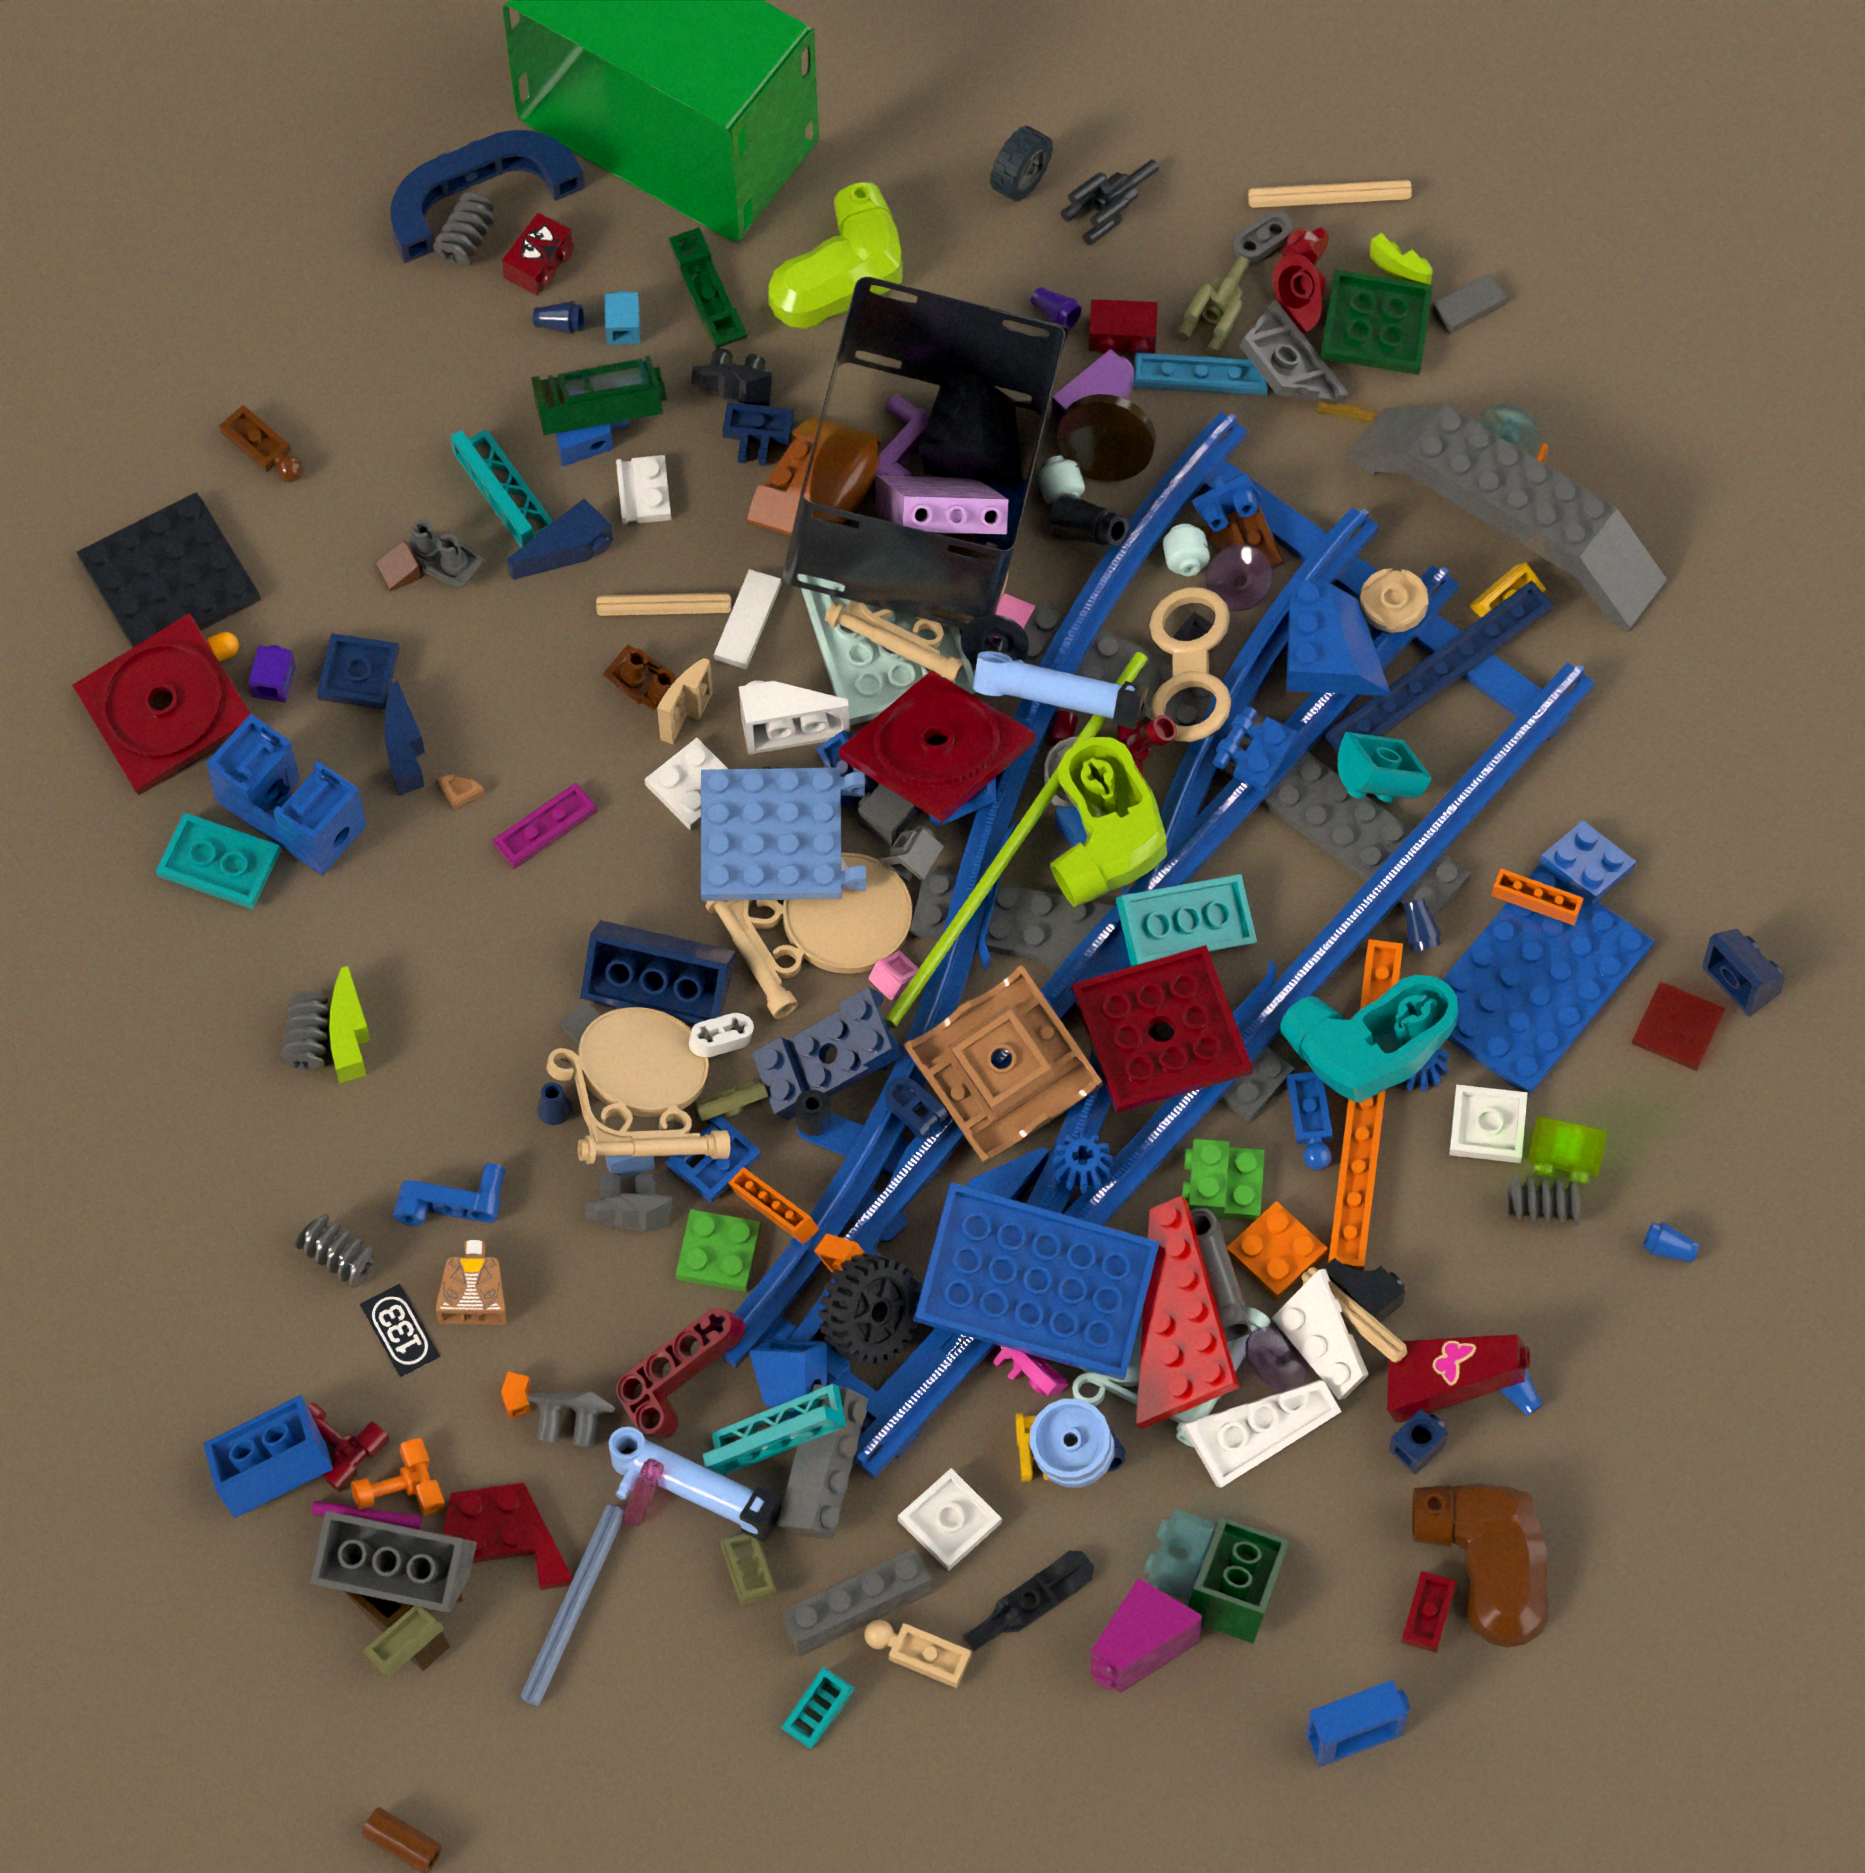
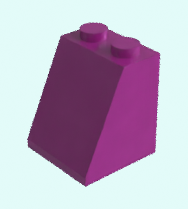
M1138 1578L1091 1650L1090 1674L1093 1675V1680L1107 1690L1115 1688L1122 1693L1194 1647L1200 1639L1202 1615Z

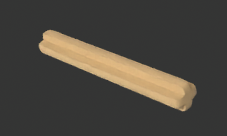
M729 593L600 595L596 599V611L600 616L729 613L731 611V595Z
M1311 1267L1307 1272L1303 1273L1301 1277L1303 1285L1318 1271L1317 1268ZM1331 1280L1328 1282L1334 1299H1338L1343 1312L1340 1314L1343 1320L1392 1362L1397 1363L1407 1355L1406 1344Z

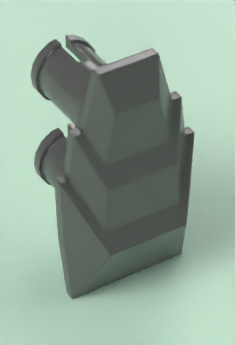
M426 519L415 521L416 527L411 526L412 536L406 543L418 565L423 567V572L445 583L462 589L486 561L484 556L459 541L454 534H434L431 522Z
M605 1173L599 1177V1200L585 1202L584 1218L604 1222V1225L645 1232L670 1227L672 1197L657 1195V1178L651 1174H640L635 1178V1194L622 1193L621 1195V1177L615 1173Z
M591 1391L583 1394L539 1392L528 1395L526 1398L528 1402L537 1403V1407H540L538 1431L535 1440L559 1442L558 1435L562 1410H566V1407H572L573 1411L577 1412L572 1444L595 1447L598 1415H602V1411L611 1413L615 1411L614 1406Z

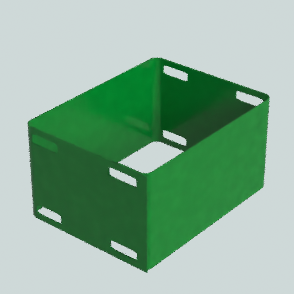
M508 0L502 7L515 113L519 120L535 131L556 139L574 153L732 242L737 243L741 240L819 141L814 27L811 29L807 24L764 0ZM509 7L519 12V21L513 29ZM807 48L808 69L802 76L801 56ZM526 71L528 97L521 103L519 79ZM811 121L813 141L805 138V129Z

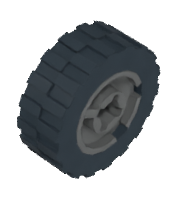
M1029 125L1021 126L1004 143L1005 145L998 153L990 174L991 188L1014 202L1025 199L1035 189L1048 168L1047 166L1053 152V140Z

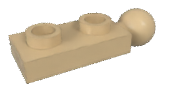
M874 1620L867 1625L864 1632L865 1640L870 1647L884 1649L889 1646L892 1648L889 1653L890 1661L955 1688L958 1687L972 1656V1651L905 1623H903L899 1634H896L887 1621Z

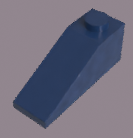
M584 498L507 558L509 575L515 580L588 561L594 555L604 553L613 541L611 524Z

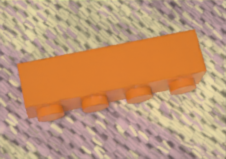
M1502 868L1492 890L1493 897L1573 926L1576 923L1584 899Z

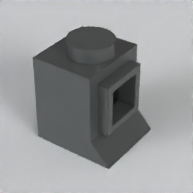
M918 825L915 830L901 832L890 850L891 855L879 858V860L890 870L896 872L904 882H909L913 875L920 880H924L944 846L935 839V834L930 829Z

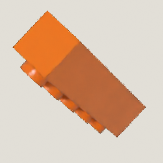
M743 1167L728 1182L737 1196L803 1245L819 1230L811 1216Z

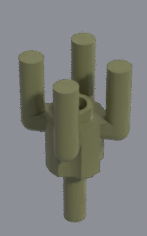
M1239 256L1227 277L1215 278L1211 285L1208 283L1201 285L1184 314L1185 320L1176 334L1178 339L1188 341L1201 318H1205L1211 323H1217L1214 329V336L1207 346L1206 352L1213 357L1218 356L1234 328V321L1243 307L1241 301L1243 291L1238 287V283L1250 264L1248 258Z

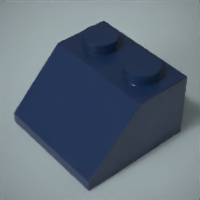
M1738 929L1715 933L1709 939L1702 968L1750 1017L1781 993L1785 980L1783 972L1774 961H1768L1759 952L1757 943L1751 937L1744 936Z

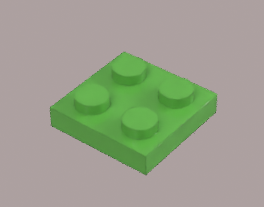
M690 1209L675 1274L676 1280L747 1293L761 1229V1221Z

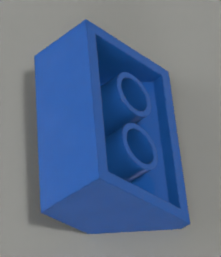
M302 1395L203 1443L215 1491L234 1518L252 1511L258 1506L286 1494L290 1490L318 1478L333 1469L325 1441Z

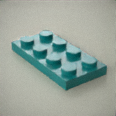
M1241 874L1126 894L1115 898L1131 967L1207 945L1209 952L1257 943Z

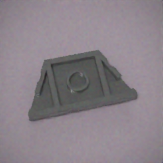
M1276 300L1272 301L1265 313L1257 320L1254 327L1246 334L1239 347L1277 395L1343 403L1349 393L1325 362L1320 359L1318 353Z

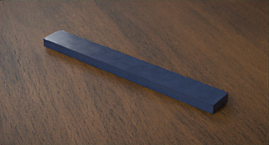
M1531 580L1388 686L1390 696L1376 695L1326 732L1325 738L1339 753L1340 744L1345 732L1384 736L1553 609L1554 604Z

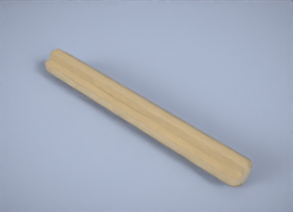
M1409 180L1251 188L1248 191V203L1250 207L1258 208L1404 200L1411 198L1412 187Z

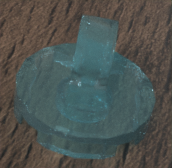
M1501 404L1490 407L1480 415L1476 422L1531 457H1534L1539 447L1540 432L1536 421L1528 412L1517 406Z

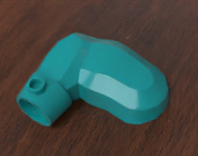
M1415 974L1399 980L1378 1000L1356 1013L1351 1020H1345L1342 1014L1318 997H1304L1287 1010L1280 1024V1032L1300 1058L1308 1063L1322 1081L1338 1094L1356 1103L1363 1102L1386 1088L1410 1079L1426 1064L1437 1049L1449 1038L1457 1024V996L1449 984L1439 978Z

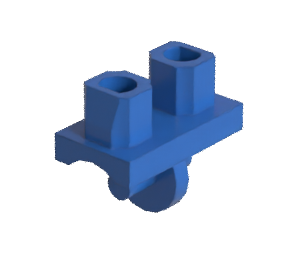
M1220 474L1214 477L1217 487L1192 499L1195 509L1205 523L1211 527L1213 532H1218L1227 527L1229 522L1226 515L1237 511L1240 517L1245 518L1257 513V502L1261 501L1262 497L1247 474L1236 477L1228 482Z

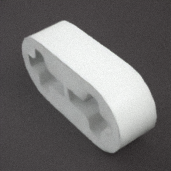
M731 1013L699 1022L691 1030L688 1042L689 1048L694 1054L704 1058L744 1048L751 1041L754 1029L753 1021L744 1014Z

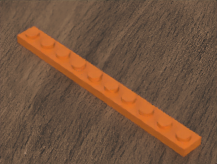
M1368 939L1360 1010L1378 1000L1399 981L1403 943ZM1386 1089L1363 1102L1356 1103L1348 1099L1328 1263L1336 1258L1345 1266L1364 1271Z

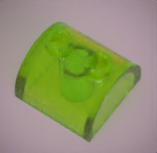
M1537 1116L1527 1164L1534 1165L1533 1172L1539 1175L1552 1177L1555 1170L1569 1172L1568 1180L1589 1184L1591 1177L1598 1178L1608 1130Z

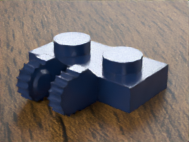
M727 402L722 434L723 438L740 440L738 463H746L749 457V441L761 442L760 450L758 451V464L761 466H767L770 443L789 446L794 422V410Z

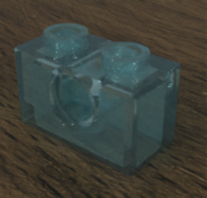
M1173 1508L1170 1519L1163 1518L1159 1526L1156 1539L1161 1540L1158 1551H1150L1145 1564L1144 1572L1149 1573L1148 1584L1158 1590L1190 1601L1195 1583L1214 1536L1215 1522ZM1173 1548H1182L1188 1555L1177 1559L1172 1557L1169 1551Z

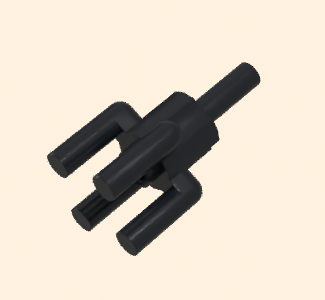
M1150 160L1129 176L1126 173L1116 172L1107 179V176L1102 172L1095 174L1068 194V199L1072 204L1061 211L1062 218L1069 222L1093 205L1097 211L1090 218L1091 224L1094 227L1083 234L1084 241L1088 245H1092L1121 223L1122 216L1120 212L1138 197L1135 187L1159 170L1158 164L1154 160Z

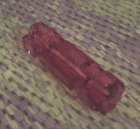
M649 1458L642 1465L640 1470L641 1477L637 1478L628 1501L629 1507L626 1506L623 1515V1521L631 1526L638 1527L645 1519L647 1514L646 1508H649L658 1486L657 1480L661 1478L664 1471V1465L661 1462Z

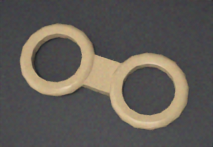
M1188 587L1174 591L1162 599L1154 609L1149 625L1154 642L1163 651L1173 655V677L1164 682L1154 694L1150 706L1151 719L1153 720L1159 715H1165L1167 702L1182 689L1202 687L1211 691L1217 699L1215 710L1209 718L1200 724L1193 726L1176 725L1177 734L1173 739L1174 741L1193 742L1207 738L1219 730L1229 717L1231 707L1229 690L1219 678L1209 674L1208 651L1218 645L1228 632L1230 613L1226 602L1217 593L1205 588ZM1202 603L1209 606L1215 612L1214 625L1208 633L1198 639L1178 641L1169 637L1164 630L1167 617L1181 605Z

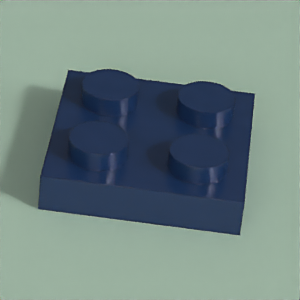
M331 633L317 690L318 700L386 709L387 698L399 654V644Z

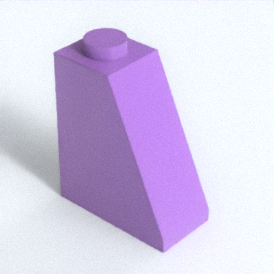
M1110 349L1052 397V414L1060 421L1065 410L1073 402L1094 394L1115 395L1128 400L1133 389L1134 369L1132 364L1125 357H1119Z

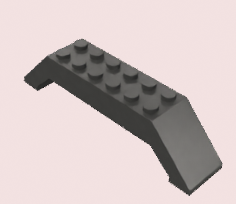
M1447 405L1383 408L1346 455V460L1373 476L1377 472L1405 473L1573 575L1601 609V615L1630 632L1667 582L1665 575L1616 507Z

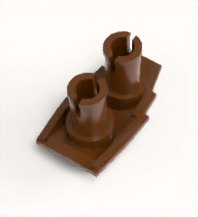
M629 644L603 673V676L638 705L642 703L653 710L658 707L663 696L676 681L675 675L671 670L649 657L644 650L634 648Z

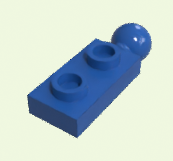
M1315 1072L1288 1074L1286 1076V1084L1296 1145L1308 1144L1303 1153L1305 1165L1314 1171L1323 1170L1330 1164L1332 1155L1330 1149L1322 1142L1332 1141L1333 1137L1324 1081Z

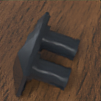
M717 348L712 353L713 356L709 366H693L691 384L708 390L709 394L737 403L770 405L772 372L764 371L766 361L758 354L748 355L745 358L744 365L732 363L733 355L728 349Z

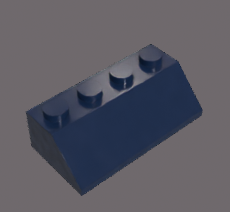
M600 920L590 933L580 998L620 1008L642 1007L667 1013L682 1022L695 1025L699 1022L721 1016L731 982L736 951Z

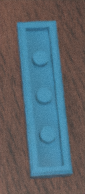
M1135 353L1134 388L1267 395L1268 383L1250 359Z

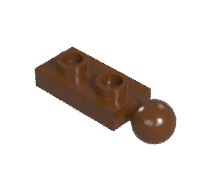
M242 405L219 425L220 433L265 472H268L276 465L277 474L283 481L294 482L302 476L303 464L301 460L296 456L288 455L291 452L290 444L246 406Z

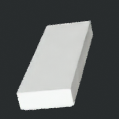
M749 569L715 650L714 660L747 670L782 585L780 578Z

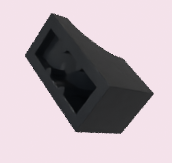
M1336 1258L1324 1266L1329 1279L1380 1323L1403 1305L1405 1296L1403 1282L1395 1273H1388L1382 1266L1372 1271H1360L1345 1266Z

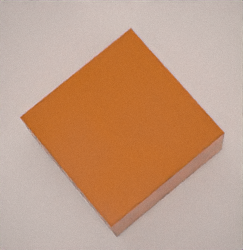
M826 1234L814 1250L832 1273L836 1269L842 1270L840 1264L845 1260L852 1261L851 1257L855 1255L862 1256L865 1253L857 1242Z

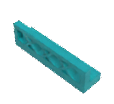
M487 429L469 439L462 430L450 436L453 454L520 547H523L553 523L551 517ZM485 442L491 449L489 459L482 458L475 447ZM492 468L506 470L508 473L506 484L498 481L491 471ZM509 492L524 495L526 498L524 508L516 506L510 498ZM527 517L541 519L545 527L533 533V528L526 519Z
M830 1384L712 1432L715 1450L703 1454L705 1468L722 1475H727L846 1427L839 1386ZM829 1397L831 1408L825 1405L817 1408L821 1400ZM798 1410L803 1413L787 1420L789 1414L793 1411ZM767 1422L772 1425V1427L757 1432L761 1424ZM734 1435L742 1438L727 1445L725 1443V1439Z

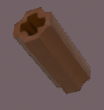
M381 1807L373 1811L362 1830L364 1838L421 1873L431 1871L443 1850L440 1843Z

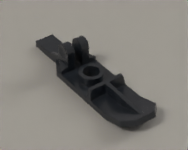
M1069 1550L1040 1573L1035 1574L1024 1584L997 1601L992 1615L965 1634V1640L975 1652L1001 1633L1020 1632L1090 1582L1093 1578L1094 1565L1083 1551ZM1027 1596L1035 1598L1036 1603L1032 1606H1026L1022 1600Z

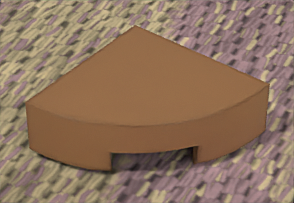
M446 775L437 779L439 787L455 811L485 795L482 785L474 779L455 777V775Z

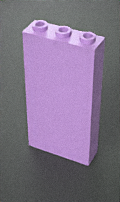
M876 475L875 510L892 523L927 532L1007 534L1008 499L978 479Z

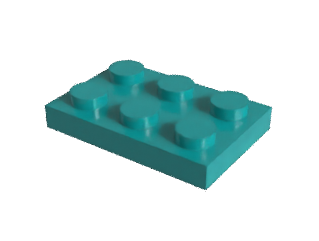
M184 812L159 862L156 874L157 877L253 910L281 853V849L278 844Z

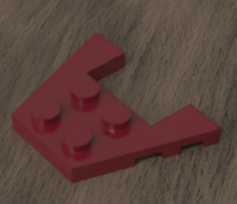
M524 1482L451 1493L442 1535L476 1541L473 1563L535 1554L540 1590L570 1586L572 1575ZM462 1592L459 1598L457 1599L456 1603L463 1602Z

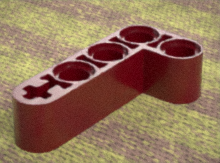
M722 1308L708 1310L618 1380L616 1385L618 1399L640 1432L659 1439H667L676 1432L678 1416L668 1401L667 1396L743 1338L745 1324L739 1315ZM698 1340L699 1349L697 1353L692 1356V1344ZM670 1362V1372L666 1377H663V1368ZM639 1384H642V1393L635 1399L634 1391ZM657 1413H660V1422L653 1428L652 1420Z

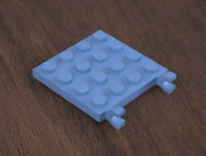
M840 768L701 770V901L842 899V889L866 891V866H853L846 869V871H841V796L863 797L865 795V774L853 772L845 777H840Z

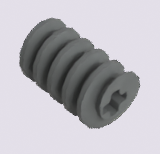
M464 192L462 194L460 202L454 207V212L448 217V222L441 229L442 233H439L433 244L435 252L440 257L463 267L470 264L469 256L476 254L477 249L475 246L482 244V236L488 234V226L493 225L495 222V217L491 213L494 207L490 200L475 192Z
M300 991L289 996V1008L286 1012L287 1021L284 1026L286 1034L283 1036L282 1043L284 1047L281 1050V1057L287 1066L300 1070H319L324 1068L325 1062L319 1057L326 1054L327 1049L321 1044L328 1041V1035L322 1031L329 1029V1021L324 1018L330 1017V1008L323 1005L328 1002V998L325 995L310 991Z
M1513 1176L1507 1188L1505 1220H1508L1511 1211H1515L1518 1221H1522L1525 1213L1529 1212L1532 1222H1536L1540 1213H1544L1546 1223H1551L1554 1215L1558 1214L1560 1223L1565 1225L1568 1216L1572 1215L1575 1225L1578 1226L1581 1193L1576 1180H1570L1565 1190L1561 1179H1556L1552 1189H1550L1547 1178H1542L1536 1188L1533 1177H1527L1522 1187L1519 1177Z
M327 1214L322 1215L318 1220L314 1219L308 1223L299 1234L295 1247L297 1249H304L306 1256L315 1257V1261L319 1265H326L330 1273L338 1272V1278L342 1281L349 1280V1285L352 1288H357L361 1285L373 1267L374 1260L372 1256L375 1248L369 1246L362 1252L361 1247L364 1242L362 1238L356 1239L352 1244L349 1243L352 1232L349 1229L339 1236L338 1232L341 1224L335 1222L328 1228L327 1224L330 1216Z

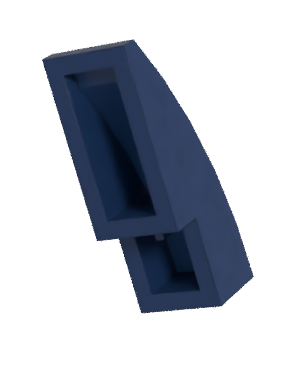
M398 681L391 683L384 723L385 743L391 774L400 796L424 787L422 770L416 756L424 754L425 749L421 733Z

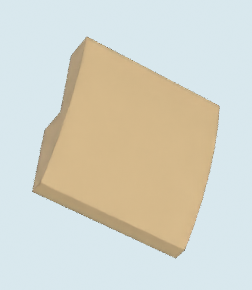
M703 658L689 667L676 679L663 696L657 707L660 740L674 744L686 717L700 720L713 693L710 660Z

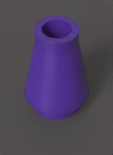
M1043 287L1037 288L1031 297V303L1052 323L1067 326L1070 329L1076 324L1081 315V306L1077 304L1074 298L1049 291Z

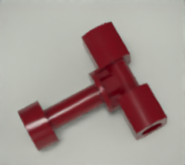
M1159 715L1150 721L1146 726V733L1144 735L1143 721H1141L1136 729L1117 725V741L1126 745L1142 776L1143 760L1149 757L1150 747L1154 744L1164 746L1172 741L1177 734L1175 723L1165 715Z
M311 1403L308 1405V1408L323 1439L335 1448L332 1455L335 1458L332 1463L333 1469L322 1474V1476L331 1487L341 1493L358 1475L355 1468L368 1455L373 1459L390 1439L388 1434L373 1421L357 1437L349 1434L344 1438L324 1421L326 1412L316 1403Z

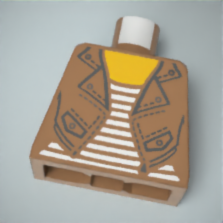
M479 1240L466 1241L464 1243V1257H450L447 1259L436 1303L438 1324L507 1325L499 1260L497 1258L485 1257V1242Z

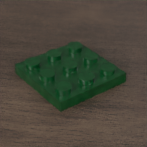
M1334 269L1320 359L1420 375L1433 285Z

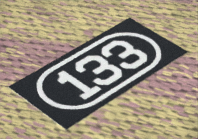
M400 1284L360 1303L362 1310L400 1378L440 1358Z

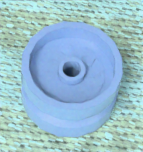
M1061 1399L1048 1404L1036 1416L1030 1429V1447L1040 1470L1050 1481L1063 1487L1081 1488L1096 1482L1108 1471L1114 1458V1439L1105 1417L1094 1405L1081 1399ZM1074 1439H1078L1077 1444L1072 1447L1065 1445L1072 1444Z

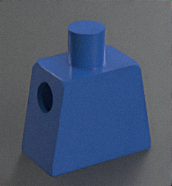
M571 393V394H568V395H569V396H572V395L583 394V393ZM629 420L555 433L562 466L610 451L613 448L611 431L630 427Z
M770 1339L749 1350L762 1399L768 1407H776L812 1392L813 1384L827 1386L826 1342ZM798 1410L793 1411L789 1414L787 1420L803 1413Z

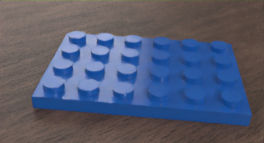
M1540 864L1528 877L1579 896ZM1583 899L1582 908L1574 926L1507 902L1442 979L1454 991L1458 1003L1457 1024L1447 1040L1520 1092H1528L1527 1097H1529L1653 948L1655 941L1598 901L1591 905Z
M950 1183L913 1321L1123 1381L1127 1374L1159 1242Z

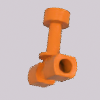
M422 1438L411 1439L401 1444L400 1454L405 1467L400 1468V1476L372 1484L369 1483L367 1478L351 1482L353 1497L359 1510L374 1506V1498L401 1490H405L408 1496L415 1494L423 1516L432 1515L444 1510L445 1502L437 1480H431L427 1470L430 1460Z

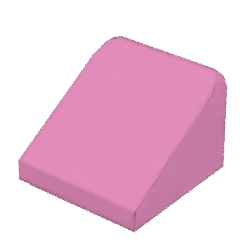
M899 950L877 961L869 976V980L892 1001L904 992L919 968Z

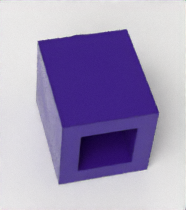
M258 645L249 679L253 697L286 703L295 671V662L291 650H287L279 645H271L269 647Z

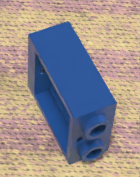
M1390 1680L1309 1711L1305 1734L1319 1767L1402 1737L1405 1723L1408 1722L1407 1711H1410V1704L1404 1690H1397L1394 1681Z

